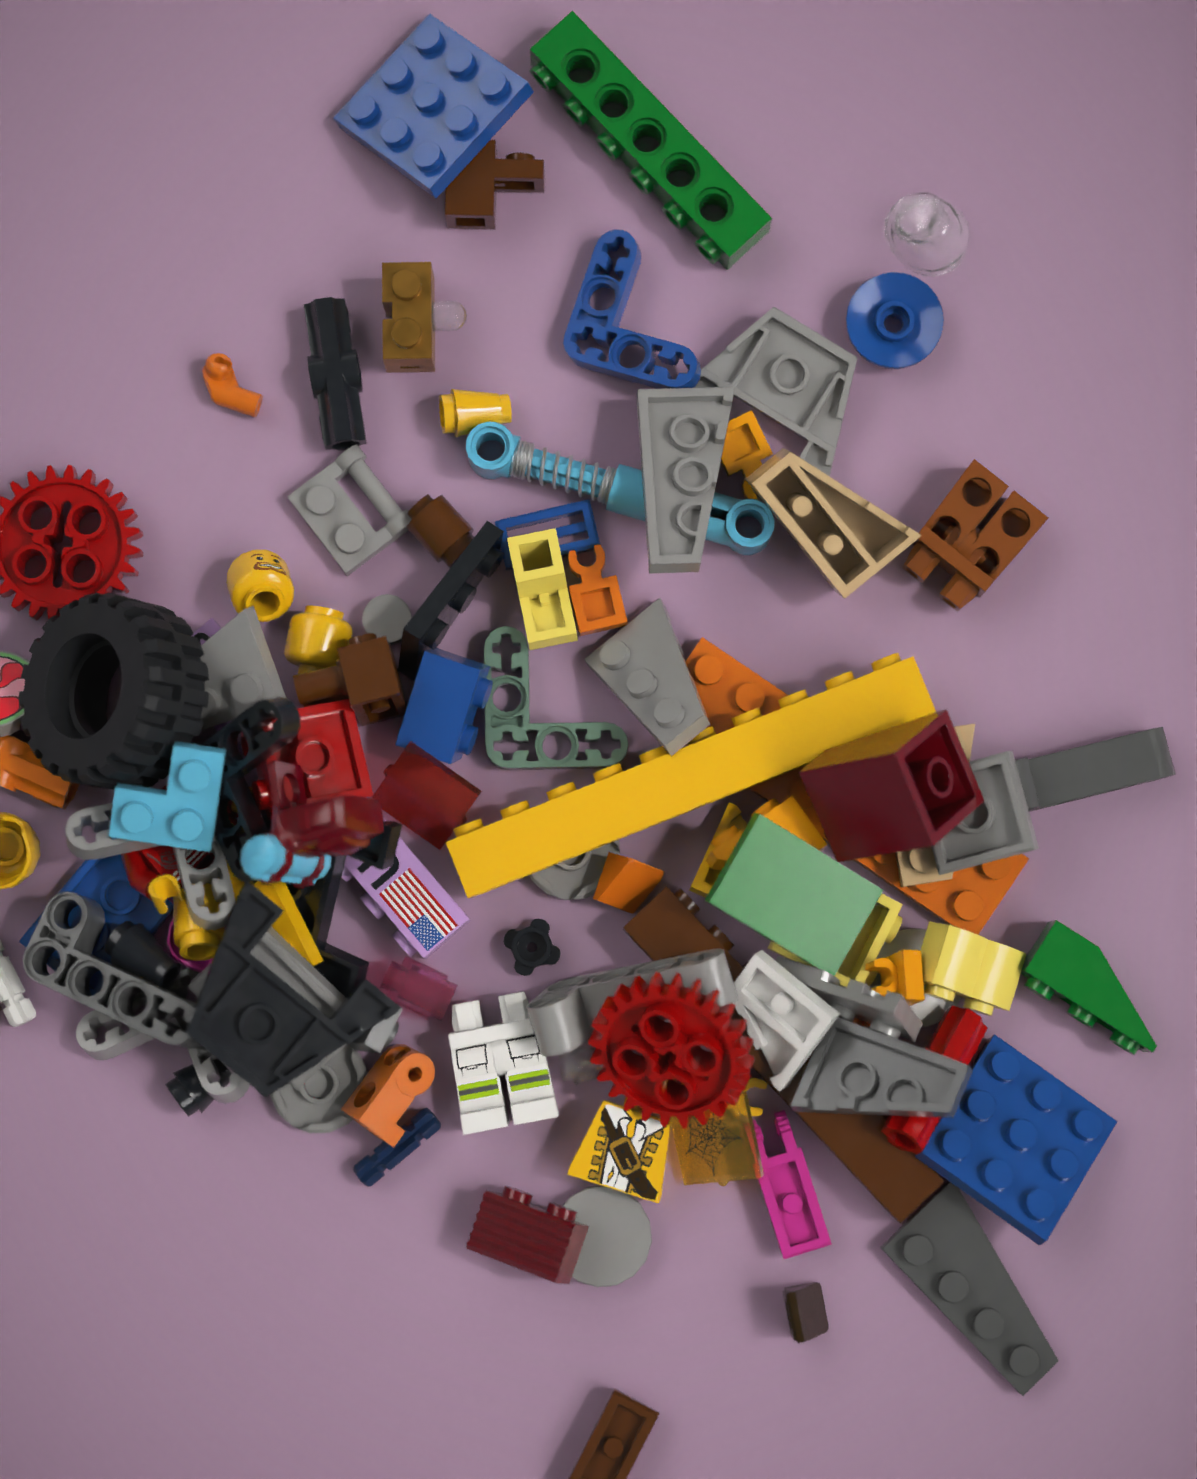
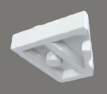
M761 950L753 955L734 982L738 995V1000L734 1004L738 1014L747 1022V1033L750 1038H753L755 1049H762L774 1073V1076L770 1078L773 1086L777 1090L782 1091L793 1080L840 1013Z

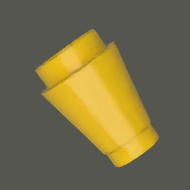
M451 389L450 394L439 395V416L443 434L454 433L457 438L469 434L473 428L484 422L511 423L512 410L509 394Z

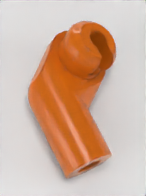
M222 353L210 355L206 359L202 375L211 400L218 406L255 418L259 413L263 395L239 387L232 368V361L227 355Z

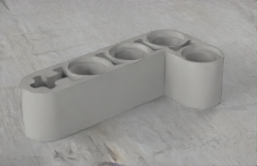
M711 949L576 976L550 985L526 1006L541 1055L555 1056L581 1046L592 1035L594 1028L591 1026L598 1011H600L606 997H613L621 983L630 988L634 978L638 975L646 981L648 986L655 972H660L665 984H671L675 974L680 973L683 986L688 988L698 978L701 980L700 993L707 995L715 989L720 990L716 1001L720 1007L729 1003H735L738 1000V995L724 950ZM657 1015L663 1021L668 1020L663 1016Z

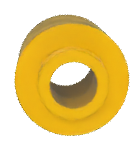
M203 884L204 905L202 906L208 907L210 913L219 912V904L222 902L215 901L211 884ZM173 897L174 943L179 947L180 955L183 958L195 961L214 958L225 927L217 930L200 928L192 921L186 900L181 901L180 898Z

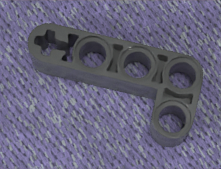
M1163 727L1032 759L1022 758L1015 760L1029 812L1176 775Z
M68 891L58 893L52 897L44 909L23 956V968L28 977L164 1043L189 1049L199 1047L200 1044L183 1031L180 1026L164 1020L167 1013L182 1016L188 1022L196 1004L195 1002L170 990L161 988L153 982L91 954L105 923V915L101 905L91 898ZM79 905L82 909L81 921L71 929L68 924L69 913L74 907ZM58 951L60 965L56 972L50 975L46 964L50 955ZM101 971L104 980L103 986L98 993L92 995L89 989L90 979L93 974ZM144 991L147 996L146 1008L141 1014L135 1016L132 1011L133 999L136 994Z

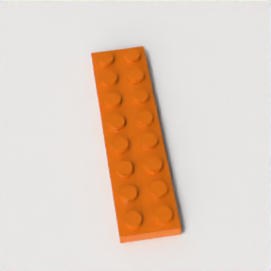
M703 637L685 661L710 722L708 727L713 726L716 734L733 728L732 718L750 710L759 708L762 716L781 709L778 700L788 696ZM805 766L748 788L767 802L776 798L779 804L793 796L823 839L829 843L799 774V771ZM895 853L855 859L854 861L946 924L979 935L1029 858L1023 854H1018L953 872V878L950 880L902 888Z

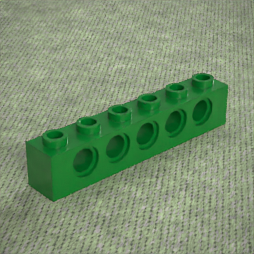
M573 11L530 48L532 66L530 73L535 81L545 91L550 92L554 89L565 101L563 108L571 119L579 126H583L586 123L598 135L596 142L601 150L614 161L619 157L630 168L629 177L638 189L646 195L651 192L654 193L664 204L662 211L668 220L680 230L685 226L698 239L695 245L710 263L715 264L719 261L728 270L769 233L772 217ZM577 68H584L589 70L593 77L585 83H576L568 75ZM617 102L626 108V112L619 117L612 118L603 114L601 108L607 103ZM649 136L657 140L659 147L652 152H642L635 147L634 142L640 137ZM681 170L687 172L693 181L687 186L677 187L667 180V176L673 171ZM707 205H717L724 210L726 216L720 221L711 222L702 217L700 210Z

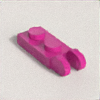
M785 1110L774 1113V1125L778 1136L781 1137L785 1152L767 1157L763 1145V1134L755 1119L744 1122L756 1160L753 1161V1166L782 1258L785 1260L832 1244L802 1148H797Z

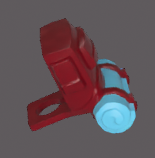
M281 761L270 762L268 769L273 801L271 832L248 840L241 851L240 861L243 870L253 879H259L262 884L271 885L273 883L289 882L299 888L313 886L330 869L331 856L353 854L357 850L370 845V839L384 832L381 802L366 797L340 795L307 803L301 766ZM284 776L289 779L292 785L293 799L291 803L284 792Z

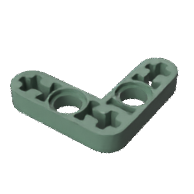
M509 626L499 627L490 632L484 646V664L491 666L487 679L493 681L492 690L485 706V747L488 758L495 766L505 770L605 769L623 761L628 750L627 735L622 728L614 723H530L529 649L527 639L521 631ZM503 637H511L513 645L521 646L520 653H513L511 657L512 672L522 669L521 678L503 675L492 679V670L502 672L501 655L493 653L492 650L493 646L501 645ZM502 685H513L521 693L520 705L515 710L509 712L499 710L493 703V695L496 689ZM576 732H587L585 742L600 741L601 733L609 732L611 733L612 741L620 742L621 747L620 749L612 750L611 758L608 759L601 758L600 750L585 749L587 760H576L579 751ZM527 733H538L535 741L538 761H527L529 750L515 751L513 753V760L508 761L503 760L502 752L494 751V744L501 743L504 734H512L513 740L516 743H529ZM551 733H563L571 741V751L565 758L553 760L543 752V741Z

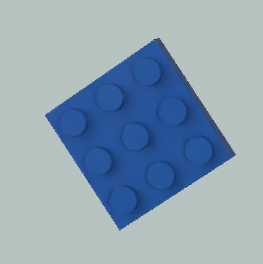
M429 13L333 119L340 129L436 199L534 92L528 81Z
M994 1034L987 1040L971 1066L973 1072L954 1118L941 1117L924 1150L918 1155L916 1154L915 1157L1040 1246L1047 1242L1118 1121Z

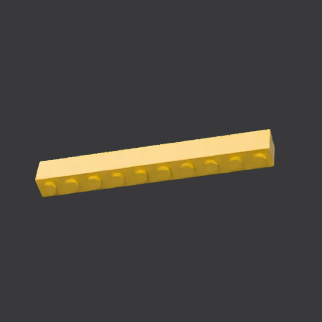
M898 652L872 662L871 666L874 672L855 679L853 672L849 671L825 681L827 690L808 697L806 689L779 699L778 702L781 709L762 716L760 709L756 708L732 718L734 727L716 734L713 726L705 728L687 743L688 746L681 748L672 756L660 746L639 755L642 764L623 771L620 763L593 773L592 775L595 780L593 784L577 790L574 782H570L546 792L549 801L530 808L528 800L500 810L502 816L500 821L484 827L482 820L477 819L453 829L456 838L447 841L446 844L467 898L476 897L808 765L825 750L935 713V707L914 656L901 660Z

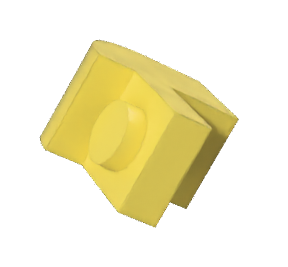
M556 528L507 538L529 649L534 650L578 641Z

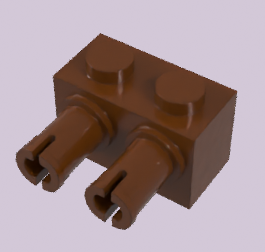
M367 633L352 637L347 641V646L337 648L339 659H336V665L293 675L300 705L303 704L304 707L349 699L361 726L405 715L407 703L396 659L386 636L377 638L376 634Z

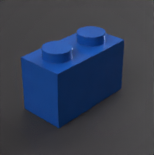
M439 648L425 650L395 745L448 764L462 759L463 754L469 755L478 734V727L472 726L477 708L483 709L486 706L492 690L493 681L487 679L491 666Z

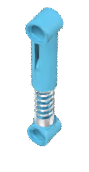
M488 421L478 424L467 437L466 452L470 466L476 474L483 478L497 479L514 476V478L517 477L523 480L527 477L528 482L538 479L541 486L548 482L552 484L554 490L561 486L565 488L566 493H570L572 490L578 491L579 497L584 496V494L591 495L592 501L597 499L599 503H605L606 510L645 521L642 471L619 464L616 469L608 466L605 470L599 468L598 462L594 466L586 464L585 458L581 462L575 461L572 454L565 458L560 456V451H557L556 454L548 453L547 447L543 448V451L535 449L534 443L523 442L520 436L511 434L505 426L498 422ZM486 441H497L504 446L505 451L500 458L494 461H486L478 455V449ZM717 492L714 493L705 540L729 546L740 555H753L762 551L769 543L774 531L775 520L769 507L756 499L740 500ZM746 516L753 517L761 524L762 533L754 538H745L736 530V521Z

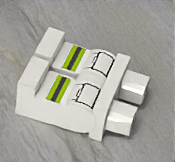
M524 991L498 996L503 1023L484 1026L479 1000L452 1005V1026L454 1032H450L448 1037L457 1085L463 1135L508 1127L509 1120L501 1076H506L514 1125L559 1117L547 1056H542L526 1008L529 1002Z

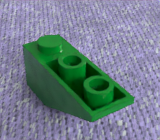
M1049 921L1025 958L1021 974L1028 979L1024 986L1047 1001H1050L1053 995L1070 1005L1066 1013L1082 1024L1093 1028L1097 1022L1113 1032L1109 1040L1128 1053L1135 1055L1138 1049L1143 1052H1154L1157 1047L1156 1043L1101 949L1059 921Z

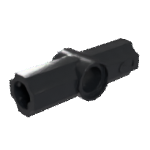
M326 297L314 299L312 302L304 304L311 352V356H307L313 396L314 399H318L322 440L326 450H347L356 444L358 446L367 444L360 400V392H363L357 350L353 349L349 312L345 298Z

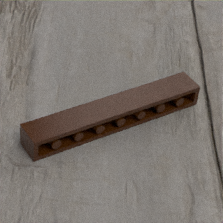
M666 886L622 928L652 961L705 950L723 949L733 982L736 981L749 962L748 960L741 966L729 953L734 944L715 924L708 930L694 916L700 908L681 888L673 894ZM734 1008L730 1019H744ZM747 1025L741 1036L749 1037L747 1033ZM752 1044L748 1053L755 1057L752 1068L790 1107L813 1052L790 1084L782 1091H779L773 1086L770 1079L774 1076V1073L762 1049L756 1050ZM795 1112L899 1223H902L944 1182L933 1169L917 1159L915 1153L902 1151L888 1142L887 1137L881 1130L889 1115Z

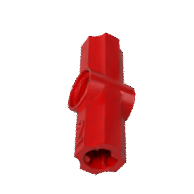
M951 1005L945 1011L927 1047L923 1048L969 1065L988 1027L983 1023L982 1017L972 1010ZM889 1115L881 1132L885 1134L888 1142L898 1149L910 1151L918 1155L924 1150L941 1117Z

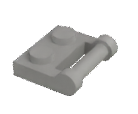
M357 444L345 450L333 463L287 496L347 576L409 531L406 527L412 520L407 515L408 510H401L365 463L367 456ZM346 475H351L387 522L379 531L375 532L339 485L338 481Z

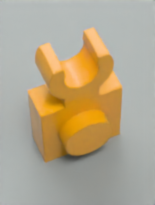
M750 410L728 422L721 464L728 477L741 471L744 477L742 493L745 499L757 500L756 494L745 479L763 465L761 461L772 456L773 452L753 411Z

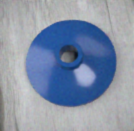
M899 272L880 274L863 283L852 296L846 314L847 333L856 351L872 364L889 369L907 368L924 360L938 344L944 325L942 306L934 291L919 278ZM888 318H896L900 321L902 328L895 333L889 332L884 326V321Z

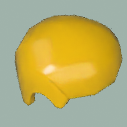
M0 812V889L18 886L34 872L41 853L40 841L30 824L14 814Z

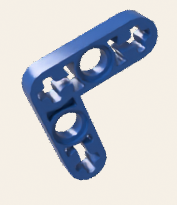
M616 229L606 232L595 245L565 331L563 341L565 351L576 365L588 370L656 389L694 388L700 380L701 368L699 361L689 348L619 328L641 264L642 255L636 240L630 233ZM620 245H624L628 257H619L614 268L618 279H621L619 282L610 277L613 261L608 252L609 250L617 251ZM600 288H610L615 292V301L612 306L603 311L593 309L590 305L592 294ZM589 334H592L598 345L609 348L608 362H605L607 357L603 350L590 347L586 350L585 354H582V351L576 344L577 341H586ZM639 345L643 347L645 358L639 366L625 368L620 365V354L627 346ZM659 351L658 358L661 363L676 366L679 359H683L685 366L689 370L688 373H679L676 380H672V376L666 368L655 365L656 352ZM654 368V374L650 375L651 371Z

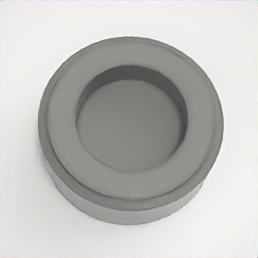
M385 594L373 598L366 605L362 621L367 633H374L377 638L386 636L389 644L394 645L402 641L403 629L411 620L412 614L408 605L401 598Z

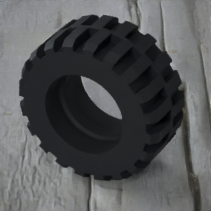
M99 593L88 594L80 598L79 601L74 600L59 610L60 616L54 615L42 627L44 634L41 638L34 639L29 650L32 653L29 665L24 664L21 678L25 679L24 691L19 692V706L24 708L25 714L24 717L20 718L23 731L27 736H31L28 744L37 759H41L43 766L53 775L60 776L62 780L115 790L117 783L151 787L159 781L158 779H165L169 775L174 743L183 742L190 744L194 735H200L204 721L200 720L203 707L208 708L209 693L205 691V681L209 680L208 666L206 663L201 662L200 659L204 655L197 637L192 636L193 631L183 618L177 617L174 611L163 606L111 593H105L104 595ZM121 665V692L116 708L107 721L106 699L108 688L115 671Z

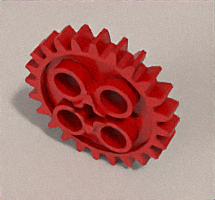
M49 465L46 469L45 480L41 481L32 471L27 472L29 486L25 489L14 481L10 483L15 497L9 500L0 496V506L4 509L0 515V580H5L0 585V596L5 598L16 593L11 606L17 611H21L30 603L29 617L38 621L45 610H47L48 619L54 615L60 616L59 610L74 600L79 601L80 598L88 594L99 593L104 595L105 593H111L114 589L128 594L129 589L121 579L124 575L138 576L139 574L128 563L129 559L143 557V551L131 545V541L143 537V532L139 528L127 526L138 515L134 509L120 511L128 500L123 492L109 497L113 489V483L109 479H104L95 487L96 474L92 470L88 469L81 479L78 480L77 471L72 465H67L63 478L59 477L57 471ZM69 502L71 503V509L69 510L64 530L63 506ZM40 508H50L52 510L51 522L42 529H32L31 518L35 511ZM93 512L101 515L100 526L95 532L91 534L80 533L79 523L84 515ZM65 533V536L73 544L72 547H64L62 555H60L53 548L54 543H61ZM34 556H44L46 559L44 572L36 578H28L25 575L26 563ZM85 560L94 561L95 573L93 577L84 583L75 582L73 572L78 563ZM61 564V572L63 576L62 585L59 588H56L54 586V581L57 578L59 566Z
M655 972L649 986L638 975L634 978L630 988L621 983L613 997H606L600 1011H598L591 1026L594 1028V1031L588 1040V1044L595 1047V1050L590 1058V1063L603 1065L596 1077L597 1080L604 1082L612 1080L614 1084L608 1096L612 1098L623 1094L627 1097L623 1108L626 1112L636 1105L642 1107L641 1117L645 1122L652 1113L659 1114L662 1127L668 1125L671 1116L677 1117L683 1129L688 1127L693 1115L701 1125H706L711 1113L721 1118L724 1116L729 1104L733 1106L737 1104L742 1091H745L751 1077L749 1072L755 1057L748 1053L754 1041L753 1038L741 1036L747 1025L746 1020L730 1019L736 1006L734 1003L721 1007L716 1003L720 990L715 989L707 995L700 993L701 980L698 978L688 988L683 986L680 973L675 974L671 984H665L660 972ZM657 1015L667 1018L670 1022L661 1020ZM699 1045L709 1048L712 1052L703 1050ZM632 1050L640 1052L643 1056L634 1053ZM673 1079L682 1082L684 1085L676 1083Z

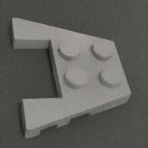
M773 307L731 342L717 357L701 368L700 380L694 388L735 387V397L807 440L808 443L799 457L830 476L857 357L776 307Z

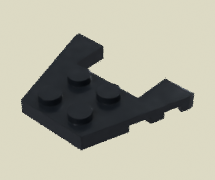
M267 815L262 816L269 832H271L272 820L268 821ZM383 821L384 832L370 839V845L348 856L380 870L392 867L403 824ZM344 855L331 856L330 869L313 886L299 888L295 887L292 883H285L324 960L315 965L314 968L347 998L362 978H366L369 962L327 943L347 856Z
M246 881L240 889L185 1032L263 1096L267 1097L322 1062L323 1058L345 1044H350L364 1035L365 1031L379 1022L395 1015L401 1007L363 977L330 1018L324 1015L251 955V950L284 910L250 882Z

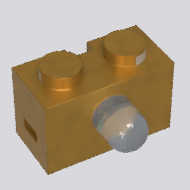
M431 262L382 263V303L386 317H392V319H382L383 362L387 373L435 372V331H454L463 327L467 320L466 309L456 301H435L434 273Z

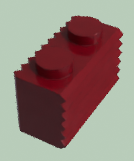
M506 1185L502 1193L486 1191L483 1194L480 1210L476 1214V1221L473 1224L470 1239L466 1243V1249L551 1282L570 1284L589 1228L588 1225L575 1221L577 1211L552 1202L548 1203L545 1210L530 1204L533 1197L532 1194Z

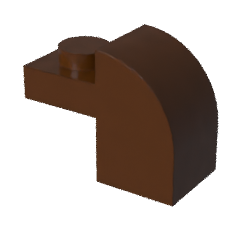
M490 140L445 189V219L447 228L495 229L496 192L544 193V160H536L533 155L528 153H511L506 155V159H497L496 140Z

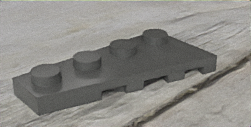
M947 1181L880 1247L1022 1396L1059 1361L960 1189L951 1182Z

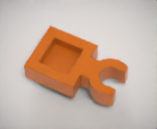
M600 544L594 545L596 561L588 567L579 564L575 550L569 551L568 564L571 572L581 579V583L568 586L580 636L619 628L628 624L617 576L602 578L601 573L605 567V552Z

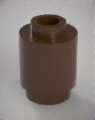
M428 494L420 499L407 513L412 520L406 528L437 562L443 560L449 568L452 567L474 538L472 535L474 529L443 495L433 500Z

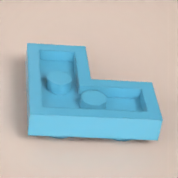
M175 742L167 790L117 783L108 837L211 852L226 749Z

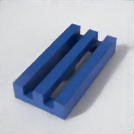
M590 499L494 521L495 526L504 531L500 547L504 553L503 560L506 571L513 569L507 541V531L582 513L584 517L583 522L556 528L557 537L560 539L587 532L588 539L559 545L562 558L567 557L569 551L575 550L576 554L593 551L594 545L600 544Z

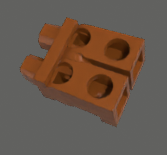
M975 459L919 531V534L922 536L912 543L914 547L902 567L921 583L925 581L937 565L953 576L938 596L957 612L976 595L980 598L1049 518L1014 490L981 530L978 527L979 523L1009 486Z

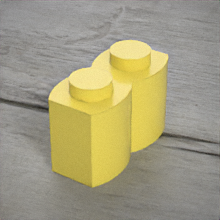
M929 921L921 947L923 984H926L924 994L949 1002H953L955 995L965 999L963 1008H968L988 1016H992L994 1008L1010 1011L1026 953L952 925Z

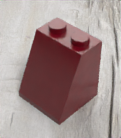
M947 709L825 750L799 771L806 793L810 797L837 862L935 846L985 801Z

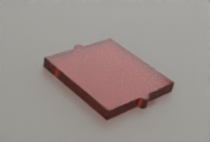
M410 741L395 764H389L385 768L383 773L386 777L371 799L379 800L383 811L441 850L453 833V829L466 823L467 817L465 814L482 791Z

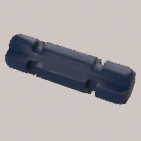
M421 1109L410 1119L411 1123L408 1126L405 1124L401 1126L405 1133L394 1148L383 1141L373 1149L374 1154L371 1157L366 1155L354 1165V1173L365 1186L370 1187L385 1175L383 1172L386 1169L392 1170L422 1145L420 1141L423 1138L428 1140L440 1130L441 1123L430 1109Z

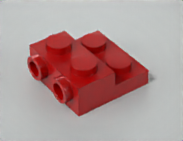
M345 699L297 708L300 716V728L297 736L256 767L259 780L252 782V795L259 810H266L268 821L272 820L273 814L268 764L274 761L301 766L307 803L340 795L366 798L374 796L355 712L351 707L350 700ZM276 719L269 725L262 726L264 731L273 730L272 725ZM241 733V748L244 757H246L249 751V744L246 736ZM284 776V792L291 803L293 799L292 785L289 779Z

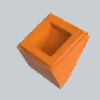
M609 852L593 899L633 914L661 881L665 871L635 859Z

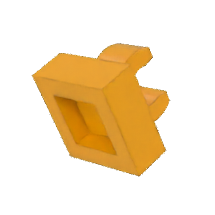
M903 949L888 957L878 958L865 964V971H876L880 973L881 986H875L871 990L885 997L887 991L900 994L910 1006L925 1000L921 950Z

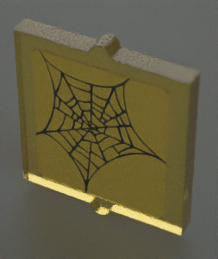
M742 1091L735 1106L728 1105L723 1117L720 1118L711 1113L706 1125H701L693 1115L688 1127L683 1129L677 1117L671 1116V1127L684 1185L718 1182L720 1186L724 1187L729 1181L757 1179L764 1176L746 1091Z

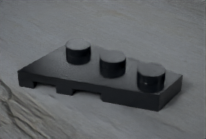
M487 521L404 627L398 665L399 672L413 681L416 679L424 651L434 650L441 643L459 613H463L472 602L477 592L476 588L483 577L489 578L497 570L504 557V553L500 551L503 530Z

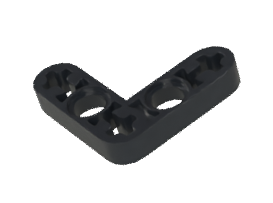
M285 697L268 698L255 702L200 744L202 746L226 749L214 835L230 870L242 882L259 880L253 879L243 870L240 861L243 847L253 837L270 833L244 776L297 736L300 728L299 712L294 703ZM276 719L272 725L273 730L264 731L262 726H267ZM240 732L246 736L249 744V751L246 757L241 755L237 746ZM230 800L234 802L238 810L236 825L231 823L227 814V806ZM246 833V836L240 837V834Z

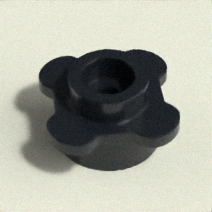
M534 919L529 927L520 931L511 929L504 936V945L511 949L516 960L514 969L520 975H531L534 968L545 963L554 965L560 959V949L552 944L548 934L550 926L543 919ZM531 942L537 945V949L534 952H530L527 949V945Z

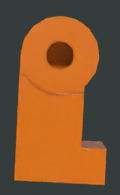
M396 1044L389 1047L383 1052L340 1110L375 1137L394 1148L405 1133V1130L396 1123L412 1103L413 1098L424 1093L431 1086L435 1075L433 1062L428 1056L405 1044Z

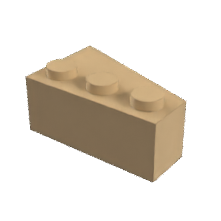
M784 448L745 479L835 592L844 599L922 536Z

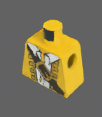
M625 1097L623 1105L603 1099L570 1163L567 1175L659 1204L671 1121H669L666 1127H662L660 1117L651 1115L645 1122L641 1117L642 1107L638 1105L626 1112L623 1108L627 1097Z

